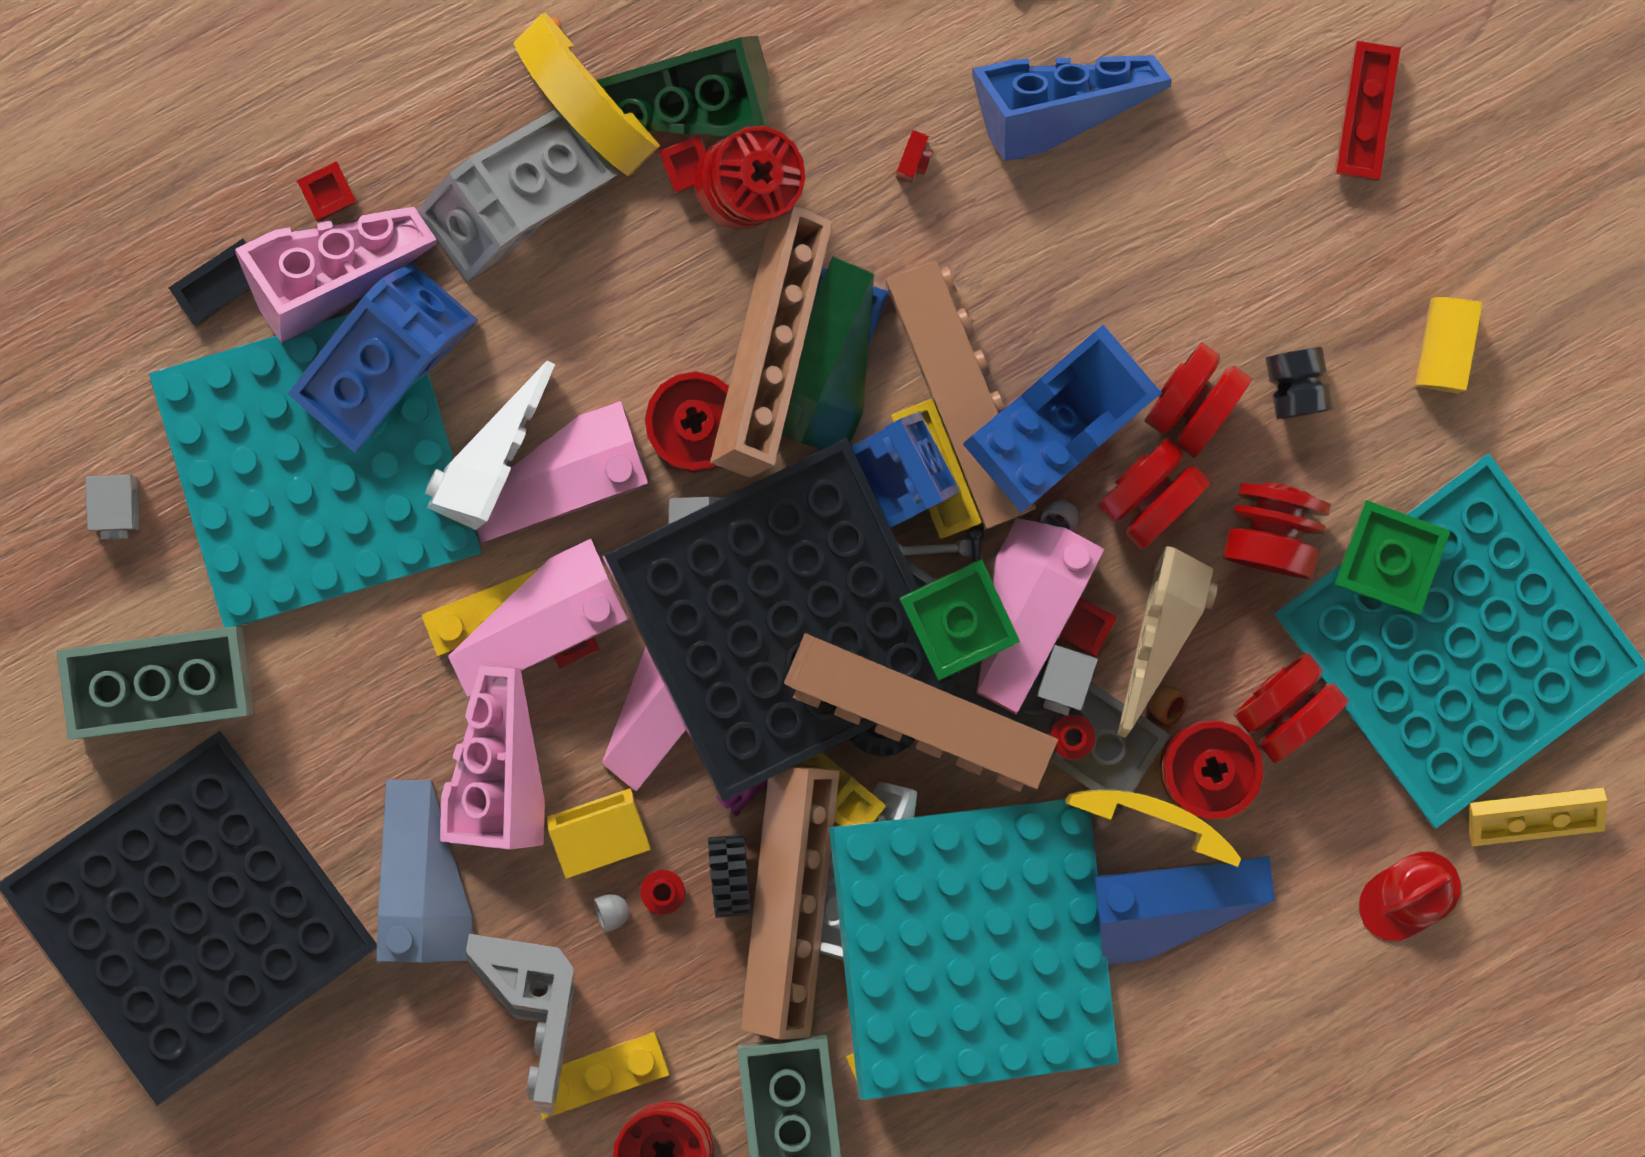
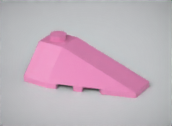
M415 207L362 215L355 222L332 225V221L317 223V228L291 232L290 228L274 230L236 248L235 251L260 312L280 342L283 343L331 318L367 293L381 278L405 266L436 245L437 239Z
M620 401L579 415L512 466L488 521L477 529L481 543L650 486L622 402Z
M1016 518L995 558L993 584L1020 642L981 660L976 694L1015 715L1017 714L1104 551L1103 548L1066 528Z
M592 539L551 557L448 656L467 697L471 696L479 666L521 668V671L630 620Z
M646 647L602 761L605 767L635 791L641 787L686 731Z
M479 666L465 714L468 721L463 743L456 744L453 758L457 760L451 782L445 783L441 795L440 841L509 850L544 845L545 799L521 668Z

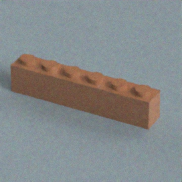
M794 205L789 211L769 221L710 463L748 478L771 468L775 464L833 221Z
M933 260L886 279V287L930 396L933 398L984 530L1035 511L1037 508L1035 503H1033L1021 513L963 445L968 438L1004 410L1005 407L998 391L989 392L984 376L989 375L990 370L981 349L975 352L972 350L967 335L974 333L965 309L956 310L950 294L957 292L948 267L940 269L937 260Z
M806 633L803 636L784 684L796 689L793 698L816 708L819 707L821 700L835 705L837 708L834 715L857 725H859L862 717L878 724L875 732L900 742L902 735L905 734L918 740L916 749L937 758L941 757L943 751L958 756L955 765L978 775H981L983 768L999 773L996 782L1019 792L1023 784L1038 789L1058 739Z
M799 763L768 779L741 1030L778 1040L810 1038L831 854L829 827H834L840 770Z

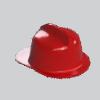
M1425 851L1411 854L1376 874L1365 884L1359 897V913L1363 924L1373 935L1384 940L1401 941L1415 936L1445 918L1455 908L1461 894V880L1456 868L1446 857L1435 852Z

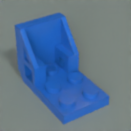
M410 262L381 278L364 295L291 388L288 395L356 453L365 445L412 384L425 377L470 332L478 322V319L416 264Z
M1103 324L1021 396L968 438L963 445L1022 513L1162 392Z
M920 411L885 426V429L851 446L890 528L961 491Z

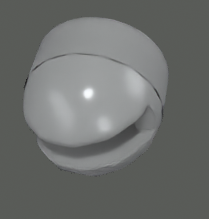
M1056 499L1046 507L1040 522L1063 527L1074 532L1078 525L1079 512L1077 507L1066 502V499ZM1057 514L1065 517L1062 522L1055 518Z
M608 894L594 899L595 910L604 933L618 929L625 924L629 917V906L623 898Z

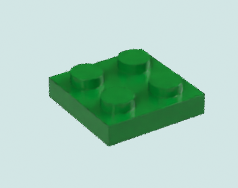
M1364 500L1333 585L1409 613L1420 615L1450 530Z
M981 559L899 598L938 681L1020 642Z

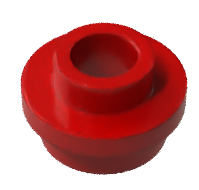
M1064 716L1057 720L1051 729L1050 736L1058 739L1054 750L1063 758L1071 760L1083 758L1092 750L1095 744L1094 728L1082 716ZM1072 728L1079 730L1082 736L1080 743L1076 746H1070L1065 741V733Z
M661 869L650 873L644 879L640 889V896L648 910L664 915L672 913L680 907L685 897V887L683 881L676 873ZM658 884H666L670 887L671 896L669 899L661 901L655 897L654 889Z

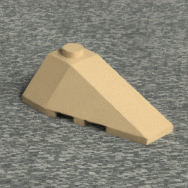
M1167 546L1155 565L1117 736L1127 737L1203 614L1204 609H1212L1218 584L1211 582L1213 568L1176 548Z

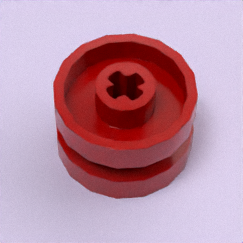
M1203 342L1197 346L1184 364L1181 362L1161 388L1160 391L1162 393L1158 396L1159 399L1144 419L1146 424L1160 434L1171 431L1182 416L1186 417L1188 420L1176 437V445L1193 458L1202 451L1253 379L1234 365L1225 369L1214 384L1210 383L1208 380L1220 363V354Z
M697 371L676 374L660 384L649 399L645 415L647 438L658 456L673 468L690 473L712 471L719 467L710 463L729 388L726 383L714 375ZM693 415H698L704 420L701 423L702 429L698 432H692V429L687 427V420Z
M1168 437L1147 456L1143 454L1114 482L1117 486L1097 505L1112 521L1122 520L1136 506L1141 510L1127 526L1125 533L1140 550H1143L1159 536L1212 482L1197 466L1186 468L1173 481L1167 477L1179 465L1183 457V452Z
M1309 652L1301 655L1285 668H1280L1267 678L1233 714L1246 732H1257L1273 720L1275 721V724L1261 737L1259 747L1273 763L1284 759L1308 741L1349 702V699L1335 683L1324 684L1311 694H1307L1319 681L1323 672L1322 667Z
M1218 720L1196 721L1179 729L1165 745L1160 760L1161 783L1170 800L1185 811L1206 819L1229 818L1246 809L1258 795L1264 777L1262 755L1254 740L1240 727ZM1212 760L1217 764L1218 772L1214 777L1203 775L1202 767L1207 766L1206 761Z

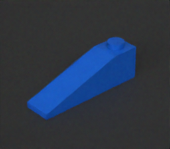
M1154 55L1100 57L1096 60L1095 64L1085 65L1071 64V58H1056V65L1029 66V59H1013L972 69V77L988 137L1004 161L1023 159L1029 155L1046 152L1171 87L1172 79Z
M1270 856L1241 859L1238 867L1220 861L1104 874L1093 877L1102 956L1107 957L1108 964L1148 960L1275 901Z

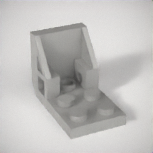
M556 108L465 160L441 181L418 207L417 211L466 281L469 282L532 236L546 220L609 184L618 176V173L610 162L597 152Z
M469 934L466 954L471 969L515 1019L538 1022L534 1048L536 1049L535 1055L541 1057L539 1067L530 1066L526 1093H528V1100H533L536 1113L554 1115L576 984L574 968L557 947ZM538 989L544 990L542 997H536L533 993Z

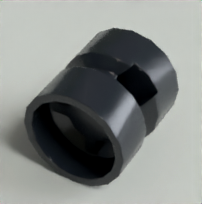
M1322 347L1291 351L1265 358L1269 382L1277 385L1278 389L1272 395L1276 420L1334 409L1330 386L1322 382L1321 379L1327 372Z

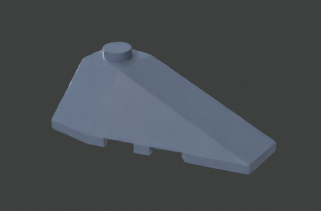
M386 779L376 961L421 963L468 961L466 947L468 936L472 934L473 915L464 892L460 872L450 842L440 841L441 809L432 780Z

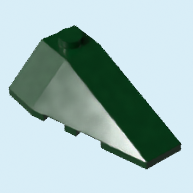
M758 36L739 37L596 80L623 113H633L647 131L728 136L746 127L768 124L770 77Z
M834 255L814 298L782 431V436L801 444L821 449L845 438L851 443L864 412L869 329L874 286V272Z

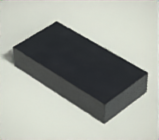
M243 238L168 287L194 326L200 324L251 290L235 251L236 248L247 243Z

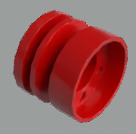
M766 126L746 127L709 147L698 161L694 176L696 197L704 212L717 224L734 230L753 229L789 211L801 197L806 179L804 160L795 143L781 131ZM755 168H758L761 172L757 182H754L751 178Z
M1265 482L1264 484L1240 483L1237 495L1254 501L1256 504L1255 507L1235 505L1233 513L1251 521L1250 529H1229L1222 558L1259 570L1313 580L1320 550L1303 542L1302 538L1303 534H1324L1326 526L1309 520L1307 517L1308 514L1328 516L1331 504L1317 499L1307 491L1270 482Z
M663 1100L645 1106L623 1126L614 1142L613 1157H661L658 1154L661 1145L657 1141L665 1144L668 1140L676 1145L672 1150L676 1157H714L715 1142L710 1125L699 1111L683 1102Z

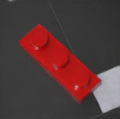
M1363 41L1355 42L1334 171L1335 175L1372 181L1380 180L1401 47Z

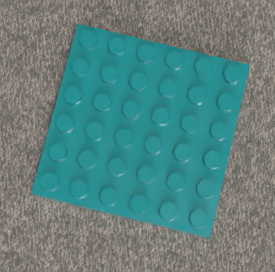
M349 314L323 321L314 328L283 343L280 342L277 336H273L149 373L224 628L246 625L483 554L476 530L427 508L432 497L425 494V491L435 470L444 472L445 467L454 459L429 373L412 384L365 445L356 453L288 395L291 388Z
M1489 453L1485 454L1406 513L1409 516L1450 530L1420 615L1409 613L1333 585L1340 564L1273 613L1301 653L1309 652L1322 667V681L1325 684L1335 683L1349 699V702L1343 709L1434 829L1438 828L1645 672V660Z
M1066 799L829 827L859 1099L868 1100L1119 1064L1107 957L1102 956L1093 880V877L1098 876L1091 812L1065 803Z

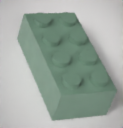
M233 626L56 650L68 740L255 715L243 627Z
M827 1034L812 1035L810 1038L777 1039L738 1044L737 1051L749 1156L841 1157Z

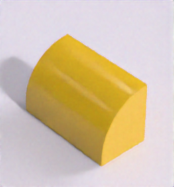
M1448 297L1431 298L1415 386L1454 394L1467 391L1483 302Z
M631 788L547 816L548 832L566 879L651 850Z

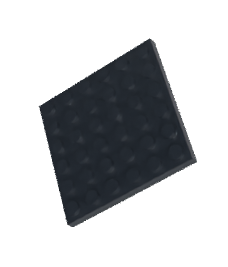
M847 438L602 556L719 800L722 802L878 724L862 717L859 725L834 715L837 708L835 705L821 700L819 707L816 708L793 698L796 689L784 684L805 633L942 691H946L963 682L959 671L939 681L899 599L919 589Z
M220 730L0 881V895L155 1108L377 949L375 940Z

